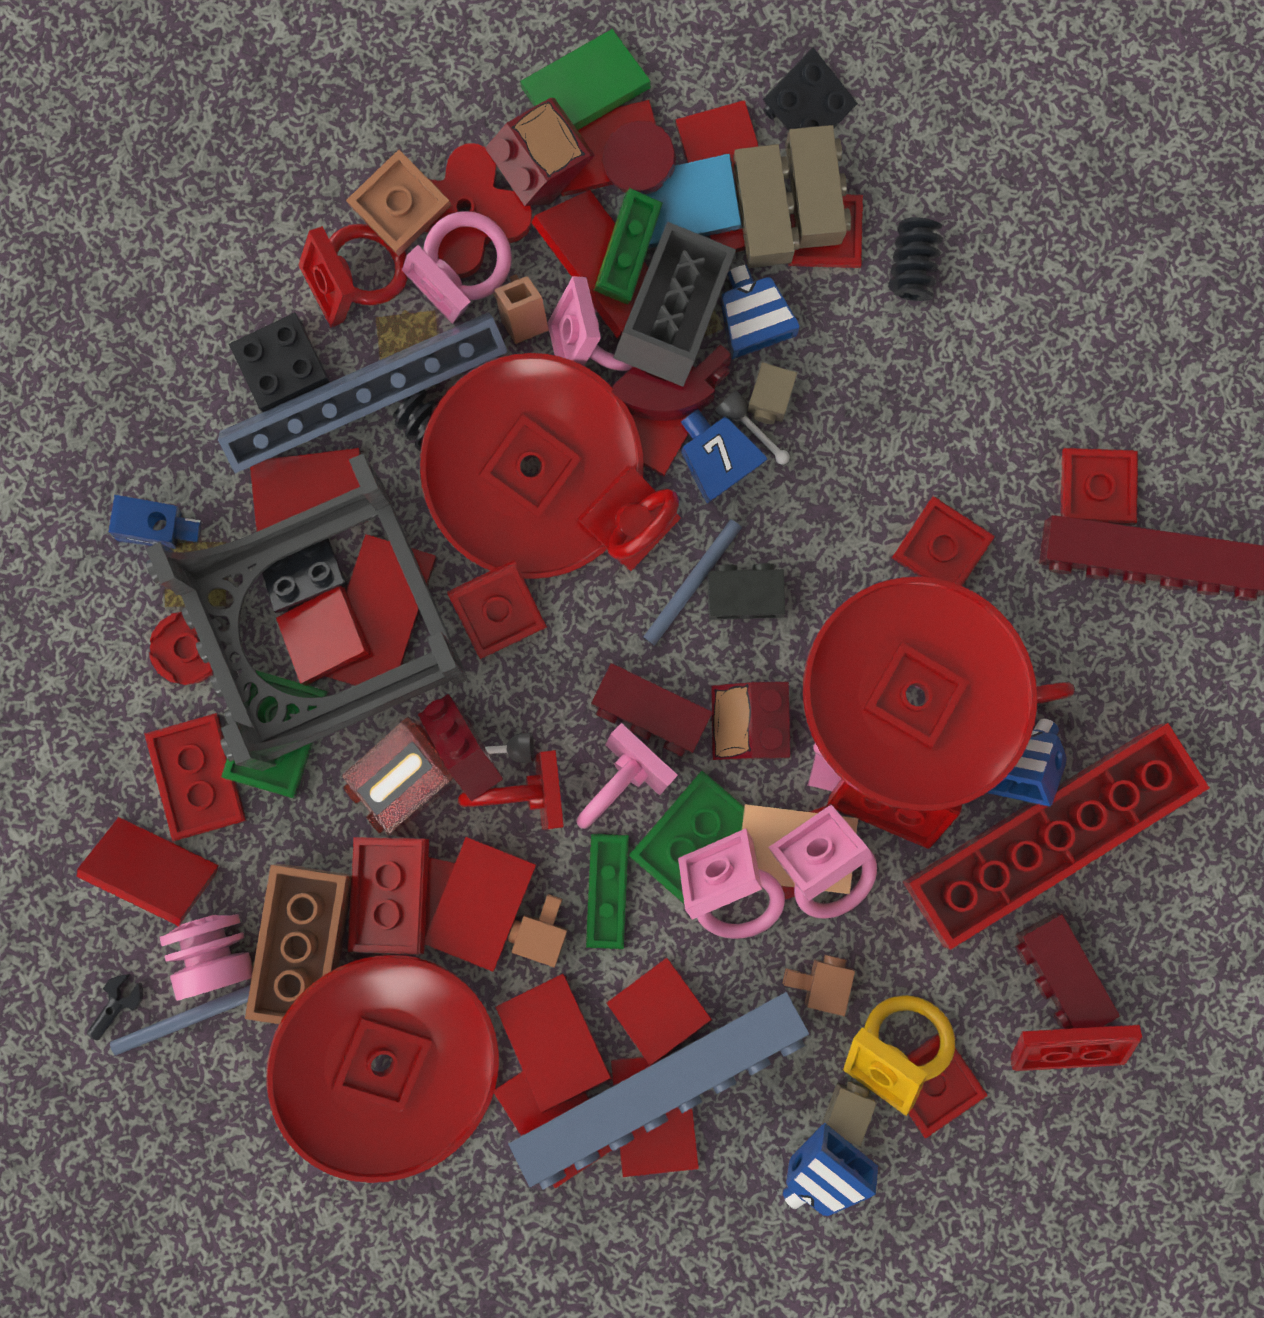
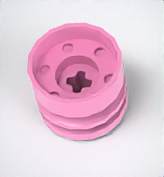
M215 914L181 924L168 934L159 937L161 946L179 942L181 951L165 955V961L184 960L186 968L170 976L176 1001L252 978L253 966L249 952L231 954L229 946L245 938L244 933L226 937L224 928L241 923L238 914Z

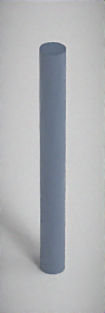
M731 519L643 636L653 646L657 644L708 575V572L711 571L740 532L742 527Z
M250 985L110 1042L111 1050L115 1056L245 1004L248 1002Z

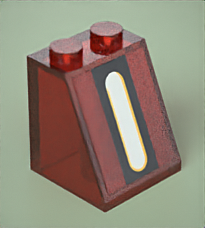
M410 717L400 722L342 775L343 779L347 782L343 786L347 795L355 804L362 802L370 812L366 816L369 823L379 834L385 831L387 835L395 834L457 784L445 767L429 735L418 721Z

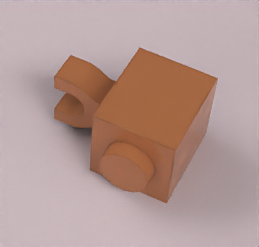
M515 274L510 276L511 283L494 289L493 295L497 300L501 322L515 344L549 331L542 296L528 276L519 279Z
M548 894L540 918L526 914L523 916L522 922L514 921L508 938V942L514 943L511 953L555 968L568 932V928L554 924L563 900L562 898Z
M825 955L823 961L814 959L811 974L785 968L782 983L784 986L807 990L804 1004L808 1008L845 1016L855 971L852 968L846 967V959Z

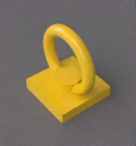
M908 995L888 998L871 1011L864 1028H861L853 1038L843 1071L907 1116L915 1105L924 1082L941 1074L952 1061L955 1052L953 1027L946 1015L937 1006L925 999ZM899 1011H912L929 1019L936 1027L940 1037V1047L935 1058L925 1065L916 1066L898 1048L879 1040L881 1024L889 1015Z

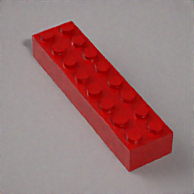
M1169 723L1154 725L1059 784L1051 807L1030 802L904 880L903 884L941 945L951 950L1210 789Z

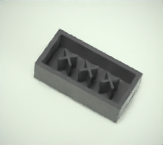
M667 222L613 358L684 386L736 250Z

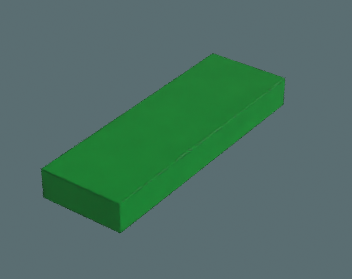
M631 188L627 190L594 291L628 305L630 303L663 202Z
M591 834L586 948L624 949L629 835Z

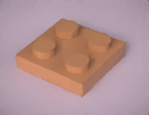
M400 150L392 155L346 199L349 206L398 256L452 206L440 190Z

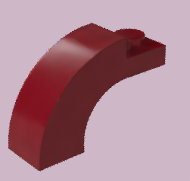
M720 344L701 364L688 374L684 386L652 377L643 370L632 367L612 386L614 389L612 392L626 404L630 413L635 416L657 421L681 419L689 416L697 409H704L714 401L715 390L710 384L718 385L729 374L730 369L728 367L730 366L731 354Z

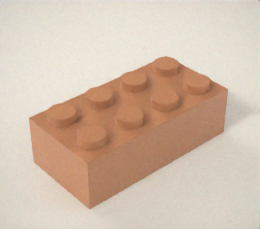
M286 864L270 866L245 1019L280 1024L290 1006L311 984L339 967L351 896V874Z

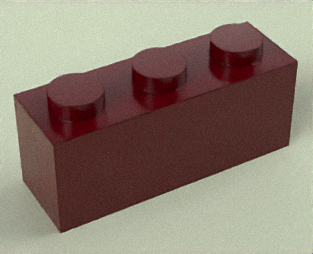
M610 663L591 702L592 706L598 708L595 713L596 716L612 724H615L617 719L623 720L631 724L629 730L633 734L649 741L651 735L665 741L662 748L680 757H683L685 751L693 754L713 713Z
M449 693L441 699L429 703L425 710L418 714L448 772L471 801L503 780L502 775L472 724Z
M1054 912L1015 934L1020 942L1015 948L1025 965L1032 964L1039 977L1034 979L1035 984L1046 1000L1050 997L1058 1009L1053 1015L1061 1029L1103 1027L1120 1017L1063 914Z

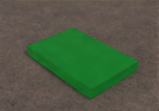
M613 29L520 81L522 90L534 107L549 98H555L577 130L651 88L650 79Z
M256 670V673L265 682L283 693L303 698L328 696V691L308 685L305 686L295 681ZM254 683L250 687V703L258 694V688ZM268 697L260 704L258 718L262 723L270 722L277 714L278 702L276 698ZM295 704L288 706L285 721L292 719L289 714L300 713L299 708ZM309 706V711L317 708V706ZM313 742L274 759L276 765L264 771L236 765L234 760L230 762L227 759L221 777L295 799Z
M701 771L629 856L684 903L678 858L741 831L744 806L705 772Z

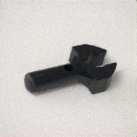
M130 974L120 975L108 980L103 990L108 993L109 1002L87 1031V1035L91 1039L100 1040L121 1009L129 1008L134 1011L143 1001L142 982L136 984L130 996L120 999L121 985L126 982Z

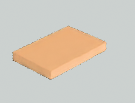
M745 804L742 830L746 828L753 838L758 869L772 875L781 886L795 887V883L775 859L769 847L818 813ZM842 816L857 834L858 818ZM852 872L825 891L850 894Z

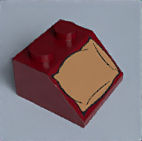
M549 98L507 122L485 147L524 206L550 205L595 156L555 98Z
M747 682L711 686L713 760L790 758L789 682Z

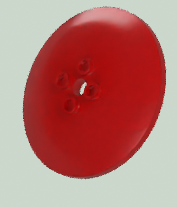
M522 353L499 357L478 366L460 378L446 392L433 411L426 426L420 452V478L424 499L433 520L445 538L466 558L490 571L515 560L523 579L549 578L566 574L581 568L604 553L607 549L577 518L628 465L632 466L642 477L644 466L643 450L635 421L626 404L612 392L614 389L603 378L587 367L560 356L542 353ZM528 455H534L540 461V469L534 476H525L520 469L521 461Z
M901 577L886 580L861 590L846 600L826 620L818 632L806 660L803 676V703L811 735L820 753L830 767L847 784L874 801L890 807L910 811H938L968 803L996 787L1016 766L1028 745L1035 724L1037 687L1032 662L1023 641L1007 618L989 601L977 593L949 581L929 577ZM909 686H918L923 690L925 701L922 706H914L907 700L906 691Z
M402 955L374 956L350 962L325 974L311 984L290 1006L274 1034L266 1069L267 1095L273 1117L280 1132L292 1149L312 1166L327 1174L345 1180L366 1183L389 1182L414 1176L432 1168L453 1154L466 1142L483 1119L491 1103L498 1077L499 1051L496 1033L484 1005L474 991L458 976L440 965L420 958ZM379 1055H389L392 1058L390 1066L384 1071H375L371 1068L373 1060Z

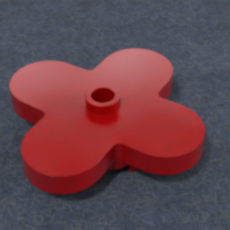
M468 143L457 147L450 154L443 180L429 179L450 201L452 206L424 232H429L445 216L459 212L464 207H471L469 212H476L493 220L503 230L509 243H514L523 239L529 233L533 220L531 206H524L515 191L495 188L497 178L495 162L484 146ZM463 226L455 228L442 239L438 250V260L445 261L459 278L469 277L481 267L484 260L485 247L492 240L486 233L474 227Z

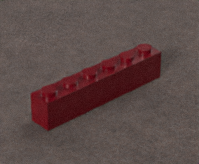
M1052 515L1044 521L1039 564L1049 565V571L1053 573L1071 574L1072 569L1086 571V577L1108 579L1109 574L1123 576L1124 583L1143 585L1146 584V580L1159 581V587L1163 589L1182 590L1183 585L1197 587L1196 592L1199 594L1220 595V590L1234 592L1233 598L1246 601H1255L1257 596L1264 594V545Z

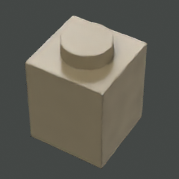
M762 362L747 412L753 413V418L761 423L774 424L775 420L782 422L797 372Z
M848 1081L847 1086L837 1083L821 1125L826 1123L848 1142L861 1147L877 1104L873 1097L868 1096L870 1089L853 1081Z

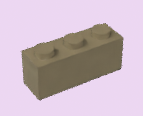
M833 125L789 129L785 149L789 167L790 188L794 199L795 227H797L799 233L800 248L840 245L846 232L851 230L849 208L844 209L842 196H846L847 191L846 177L844 173L839 174L838 161L842 159L840 138L835 139Z
M779 144L736 149L733 158V170L748 268L791 263L795 250L800 248L797 227L791 228L790 214H794V199L792 192H786L784 179H789L787 157H781Z

